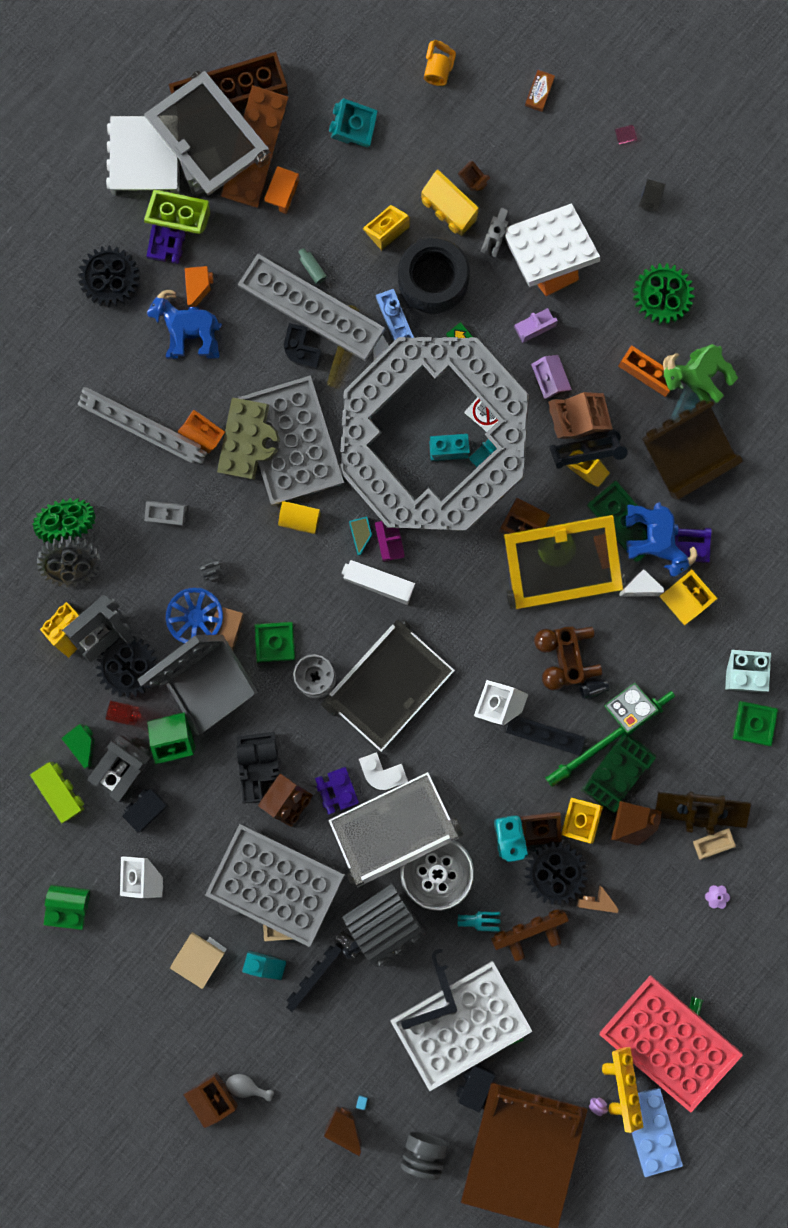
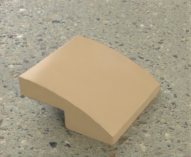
M192 932L170 969L203 989L225 952Z

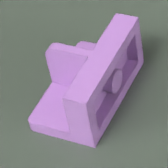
M547 308L537 314L531 313L529 318L515 324L514 328L522 343L556 327L558 320L556 317H552Z

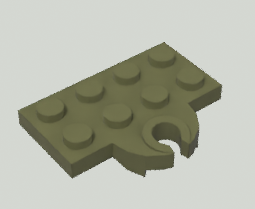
M232 397L217 472L255 480L258 461L273 459L272 457L277 453L278 449L274 447L267 449L265 443L270 438L275 442H280L278 431L273 426L266 424L269 404Z

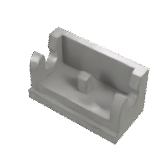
M147 501L144 521L183 525L186 520L185 512L187 511V505Z

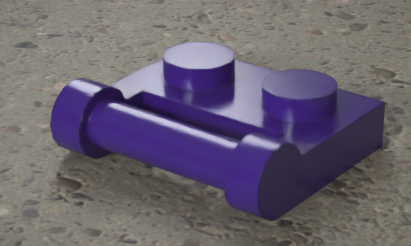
M678 527L675 545L687 557H690V548L695 547L697 550L695 562L709 563L711 528L697 530L679 529ZM678 536L703 537V543L678 541Z

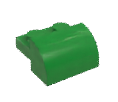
M50 885L44 906H46L43 925L83 930L90 889Z

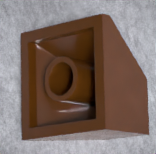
M620 801L611 840L640 845L658 831L662 811Z
M336 1107L325 1128L324 1137L360 1156L362 1142L355 1118L351 1115L352 1112L349 1109Z

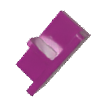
M382 521L375 522L382 561L386 562L404 558L399 528H389Z

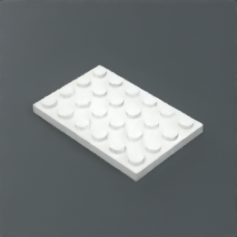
M493 961L450 985L457 1012L403 1030L401 1021L450 1004L446 1002L441 990L390 1020L429 1091L532 1032Z

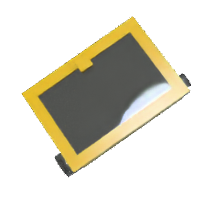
M613 515L504 535L512 590L506 591L510 610L623 590L622 585H626L625 574H621Z

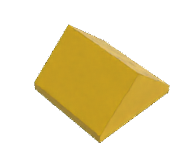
M390 205L368 223L363 230L382 251L410 227V217Z
M571 798L561 835L593 844L603 806Z

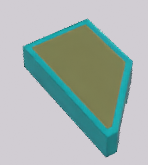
M367 517L349 521L358 556L362 554V551L372 537Z

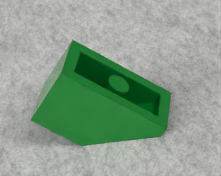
M79 724L61 739L84 769H89L92 766L95 743L92 735L94 732L88 725Z

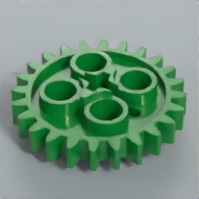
M659 263L657 269L651 265L650 271L645 269L643 271L644 275L640 274L638 276L640 281H636L634 284L638 287L632 291L637 294L633 297V300L638 301L635 307H641L639 314L646 313L644 319H647L649 316L652 317L651 323L655 319H658L659 325L663 320L668 325L670 319L675 323L677 317L682 319L683 313L687 314L689 311L687 307H691L693 304L689 301L695 297L693 294H690L694 291L693 287H689L692 280L686 281L688 274L682 276V268L678 272L675 271L676 265L672 269L669 268L668 263H666L664 268ZM666 278L667 281H666V286H665V291H664V294H665L666 296H665V298H664V300H663V310H661V309H660V305H661L662 296H663V294L661 293V291H662V289H663V287H664V280H663V279ZM651 281H657L659 283V287H654L651 284ZM670 283L677 284L678 289H672ZM649 299H655L657 305H651ZM673 301L676 307H670L667 302Z
M69 498L66 502L62 499L61 503L54 501V505L48 504L47 509L42 508V513H37V517L33 519L34 523H32L34 532L39 540L42 539L44 543L47 541L53 543L54 538L57 541H61L62 536L65 540H68L69 536L72 537V540H75V537L82 538V533L87 534V529L93 528L92 524H95L94 519H96L90 503H86L85 500L79 501V498L72 501V498Z

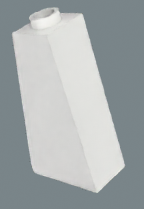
M350 560L349 564H345L342 571L344 580L405 605H408L415 588V583L352 560Z

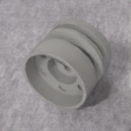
M316 654L307 655L300 659L293 672L294 682L298 689L307 697L314 699L323 698L330 694L337 680L336 672L330 662L323 656ZM318 673L320 680L313 682L312 675L316 676Z

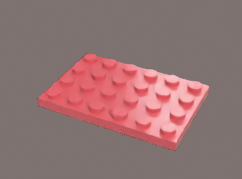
M651 975L599 1032V1035L617 1050L623 1047H630L633 1064L690 1113L743 1056L739 1049Z

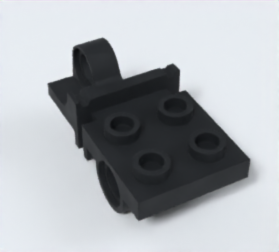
M275 732L236 736L239 774L243 776L240 777L243 804L260 803L264 797L262 783L274 782L279 776V772L274 773V771H279Z

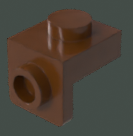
M470 161L458 173L459 177L471 191L483 190L488 185L487 181L490 179L489 175L482 173L474 161Z

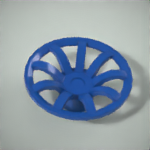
M188 588L180 591L171 599L166 610V624L170 633L184 644L188 640L181 636L188 628H192L191 638L197 635V630L200 627L206 635H216L223 622V610L219 600L212 593L202 588ZM189 593H200L196 606H194ZM183 595L189 606L188 609L175 603ZM207 595L214 602L203 609V599ZM174 607L185 613L184 616L171 618L172 608ZM217 607L218 618L207 616L211 609ZM207 621L217 623L212 633L205 626ZM185 622L186 624L176 633L171 623Z

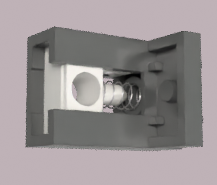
M102 595L62 630L90 663L117 639L122 638L127 644L135 640L130 634L132 632L130 629L131 625L127 622L129 617L122 610H118L119 604L113 598L109 599L105 595Z
M119 735L115 741H111L106 748L109 750L87 779L96 787L100 786L110 794L109 796L117 802L123 801L153 759L149 755L151 752L142 745L140 748L134 744L135 740L128 735L124 737ZM121 758L122 762H120L118 766L114 768L115 770H112L115 764ZM125 762H127L128 764H130V767L127 769V771L125 772V774L122 776L121 774H122V772L124 771V769H126V765H127ZM111 774L117 778L114 785L108 783V777Z

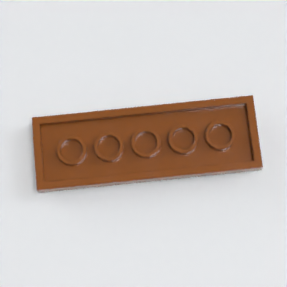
M252 85L243 118L269 150L254 159L252 165L225 183L222 198L258 208L288 102V96ZM241 130L239 131L230 166L255 148Z

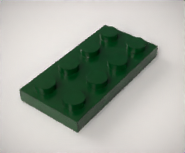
M615 480L586 506L596 518L613 515L616 540L627 552V541L648 539L647 525L637 522L631 527L626 528L627 505H638ZM646 554L638 555L633 560L637 563Z

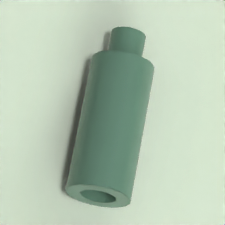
M305 248L299 250L300 261L315 284L318 285L325 281L327 275L312 253H307Z

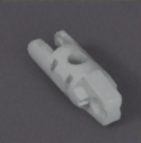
M501 208L498 217L493 216L480 252L485 253L488 243L491 242L496 244L492 250V256H497L508 225V221L505 220L508 210Z

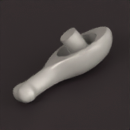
M243 1074L232 1075L226 1081L227 1090L235 1097L246 1098L255 1095L265 1098L266 1101H271L274 1095L272 1090L258 1088L250 1077Z

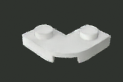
M377 752L359 759L367 782L376 789L387 790L408 782L402 764L383 770Z

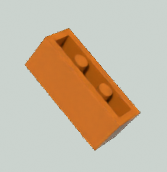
M631 345L618 367L666 397L670 390L664 377L663 365Z

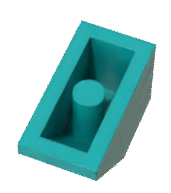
M249 950L242 972L261 978L282 980L287 961Z

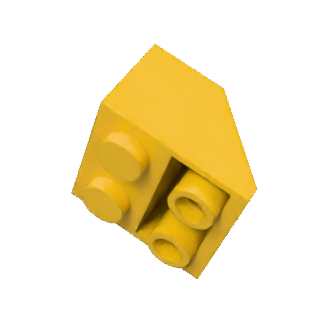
M692 569L659 596L683 625L690 622L717 599Z
M66 602L44 623L40 630L53 646L69 658L77 648L62 630L80 614Z

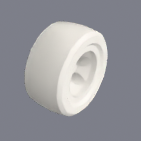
M430 836L423 838L418 842L414 843L408 849L407 852L421 845H424L440 836ZM454 840L401 866L400 878L406 894L414 903L425 909L442 911L458 905L466 898L474 881V867L467 850ZM429 856H435L436 861L434 863H429ZM444 858L450 859L449 865L445 866L443 864ZM425 867L427 869L426 874L421 875L419 868ZM434 869L437 871L441 869L443 871L441 878H433L434 874L432 872ZM455 872L456 877L449 879L448 873ZM426 881H430L432 883V887L430 889L424 887V883ZM441 883L446 884V890H439V885Z

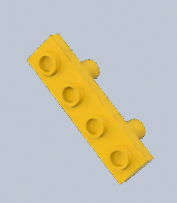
M623 1047L612 1052L614 1063H604L602 1072L604 1075H616L620 1103H610L609 1113L611 1115H622L625 1132L632 1133L643 1128V1118L631 1048Z

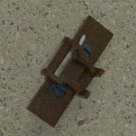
M691 791L686 795L658 792L655 810L662 811L661 818L686 821V832L693 833V826L705 827L708 835H714V825L747 828L751 803L725 800L724 795L719 797L694 794ZM693 802L709 803L714 805L698 804Z

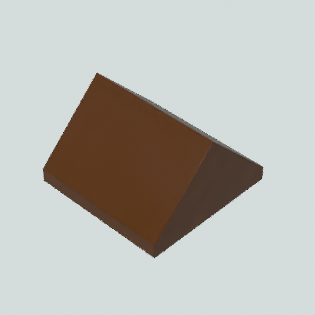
M560 812L519 816L522 822L526 846L547 844L552 841L554 843L562 842Z

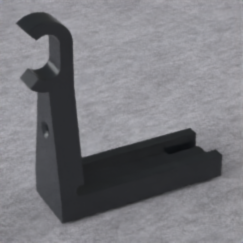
M443 949L435 950L432 954V960L445 1000L450 1004L401 1021L403 1030L458 1011L444 971L449 966H439L436 955L438 953L442 954Z

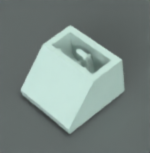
M731 650L726 670L725 690L769 692L771 653Z

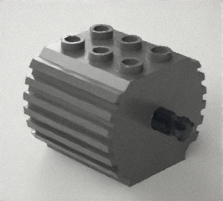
M393 884L342 917L355 940L350 944V949L343 948L344 955L350 959L352 957L351 953L357 954L362 951L371 965L375 967H385L391 962L390 959L392 957L403 955L407 952V947L411 944L414 946L418 945L424 940L423 936L426 935L413 912Z

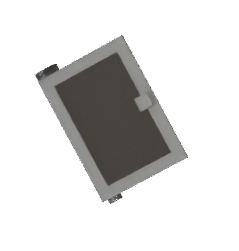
M196 71L192 74L191 81L147 111L144 116L209 196L253 163L258 167L265 166L270 162L273 154L205 71L202 73Z

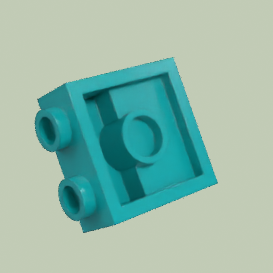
M343 98L339 103L335 104L333 114L336 117L329 127V132L332 133L331 138L347 144L353 142L368 148L371 144L378 110Z

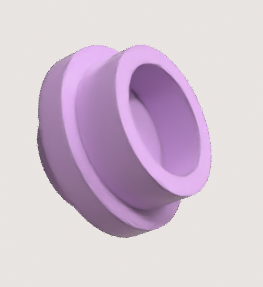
M598 1097L590 1100L589 1108L593 1113L602 1116L608 1112L607 1103L603 1099Z

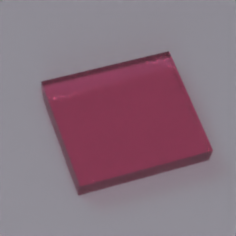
M633 125L615 129L619 144L637 140Z

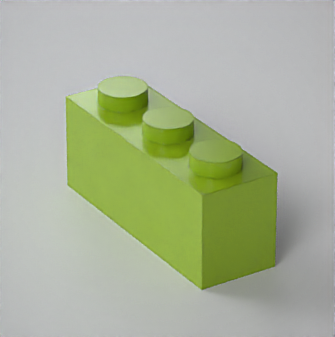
M48 762L30 774L61 824L66 823L84 811V802L79 795L75 796L72 789L74 787L68 779L65 780L62 776L63 770L60 765Z

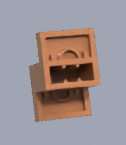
M583 392L565 400L554 399L548 402L557 438L579 439L595 432H608L613 429L604 393Z

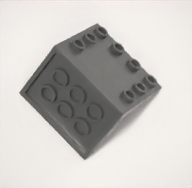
M195 635L137 679L141 686L152 687L166 684L182 712H185L187 720L197 736L202 735L258 694L223 635Z

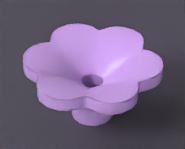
M712 885L709 888V892L705 894V899L709 901L711 908L718 907L723 909L726 906V902L730 900V895L726 893L724 886L717 887Z

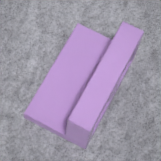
M559 355L544 356L531 364L544 399L550 398L559 392L572 390Z

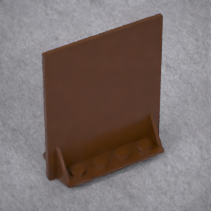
M491 1083L461 1203L542 1226L558 1228L587 1108L522 1091L521 1088L515 1089Z

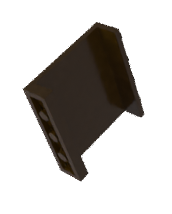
M702 400L696 403V407L692 410L686 409L678 414V418L663 422L662 427L646 432L647 436L641 438L671 497L678 500L743 462L740 455L734 454L711 408L715 405L713 401Z

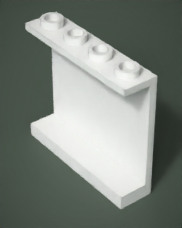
M110 116V123L107 124L108 135H110V141H107V151L110 153V159H107V170L110 171V178H107L106 184L107 189H110L112 195L116 196V190L154 189L170 190L171 193L180 195V160L145 116ZM158 116L176 140L180 142V121L178 116Z

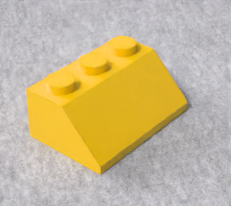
M437 169L422 190L421 201L427 208L431 207L441 221L445 220L452 232L462 236L477 221L479 208Z

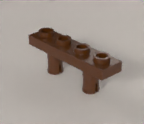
M556 909L549 912V915L545 917L538 916L531 919V922L525 925L517 924L510 931L497 932L491 940L495 950L509 946L514 960L519 961L525 958L520 944L521 940L545 931L550 946H557L561 944V940L556 926L569 920L563 909Z

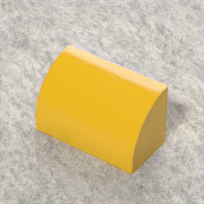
M282 501L278 526L316 534L321 513L320 509Z

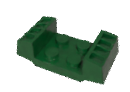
M624 732L592 773L581 791L613 814L619 808L620 801L623 800L645 769H648L654 762L656 754Z

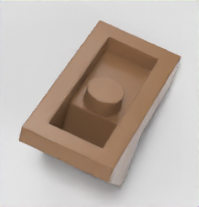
M599 886L597 901L592 896L583 895V899L578 898L577 906L579 908L618 913V908L602 886Z

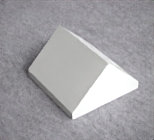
M643 569L620 592V597L659 596L664 592V588Z

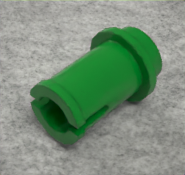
M691 997L689 1008L698 1016L700 1015L704 1000Z

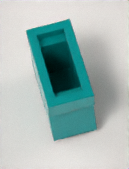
M468 434L430 436V461L467 459L470 453Z

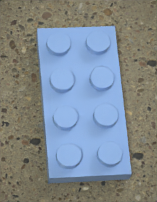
M657 1087L638 1093L643 1128L632 1132V1137L644 1177L682 1167L660 1088Z

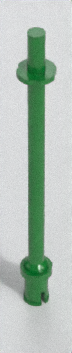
M670 691L657 701L655 698H652L651 702L662 713V706L676 696ZM619 727L569 764L559 765L556 771L545 777L546 781L553 788L564 778L568 779L572 770L619 738L625 731L622 727Z

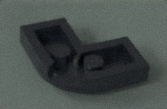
M289 323L284 340L286 356L297 365L317 369L321 349L304 346L308 328Z

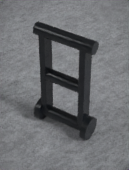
M615 429L609 430L602 437L557 446L553 444L549 447L558 469L566 465L611 456L616 460H622L628 455L627 448L619 442L621 435ZM606 444L613 445L612 448L590 451L591 447ZM581 449L583 451L582 454L560 457V453Z

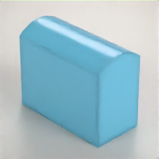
M359 1095L356 1108L365 1110L368 1097Z

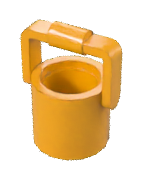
M433 40L429 43L426 59L428 61L424 80L435 86L447 84L449 72L453 69L456 52L445 43ZM434 47H437L439 50L448 53L450 56L447 57L442 54H433Z

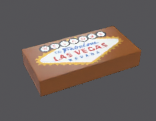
M537 70L525 103L526 107L543 111L555 75Z

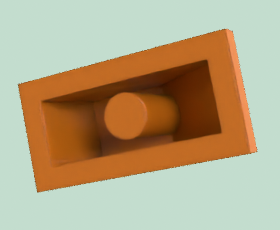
M207 266L185 268L188 307H196L211 290L210 284L214 283L213 273L209 272Z

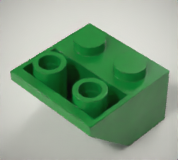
M185 712L147 721L150 748L155 764L194 754L196 747Z

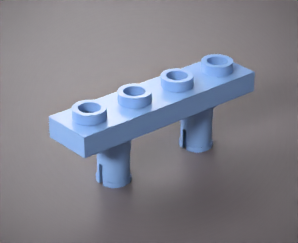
M394 289L377 294V302L393 341L398 337L414 338Z

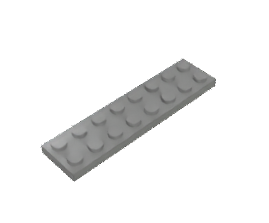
M260 254L256 255L238 283L241 289L365 362L385 331V327Z

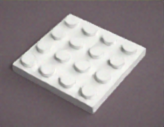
M572 204L508 226L503 235L529 287L600 262V255Z

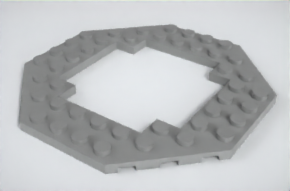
M398 337L344 390L343 398L345 403L342 415L343 437H341L340 452L342 457L340 471L389 528L468 531L525 476L529 394L477 337ZM423 367L435 379H438L451 367L499 420L485 433L497 449L442 501L431 488H428L415 500L369 447L382 433L371 421V418Z

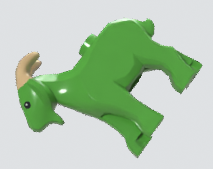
M713 344L692 352L690 355L691 359L686 366L675 365V360L679 356L678 353L667 356L663 361L664 377L668 389L671 391L676 388L683 389L681 381H683L695 392L700 401H711V396V399H714L717 403L724 396L711 380L717 371L724 374L725 381L729 386L733 385L738 379L732 365L724 360L722 347H717Z

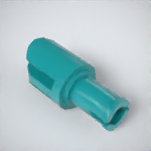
M477 911L475 915L458 914L457 920L465 921H458L457 927H475L477 931L501 932L500 927L481 926L482 924H501L500 919L482 918V916L498 917L501 916V912Z

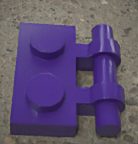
M152 224L147 259L166 262L167 255H172L171 262L178 264L183 252L181 247L182 241H185L184 231L177 229L176 232L172 231V228ZM170 238L175 239L174 248L169 247Z
M346 767L327 773L330 779L328 782H324L322 776L315 778L317 783L316 789L320 791L323 799L322 805L323 808L326 807L328 815L335 812L333 804L338 803L342 810L359 803ZM331 786L336 796L330 799L327 788Z

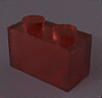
M110 700L105 719L134 726L135 722L138 723L141 712L138 711L139 707Z

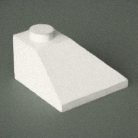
M487 680L474 716L504 726L522 713L528 694L516 688Z
M121 857L120 896L136 898L162 897L163 877L148 858Z

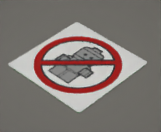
M478 397L464 412L486 432L499 421Z

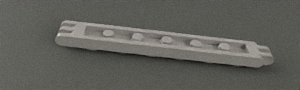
M83 387V394L80 395L81 400L78 402L80 407L191 463L204 462L203 457L206 456L207 452L200 449V444L87 387Z

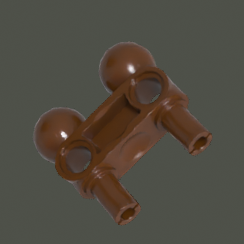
M573 626L554 630L542 629L536 633L534 638L536 648L543 653H550L556 649L559 667L551 666L543 672L542 682L547 689L557 691L563 686L584 683L586 678L602 675L600 664L584 667L581 661L578 641L594 638L592 626L576 629ZM562 632L568 634V642H564L561 639ZM570 670L576 672L577 677L575 680L569 678Z

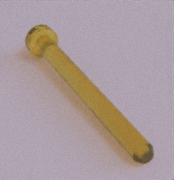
M347 305L350 308L356 310L357 312H359L360 310L355 306ZM340 346L337 347L327 385L333 387L345 350Z

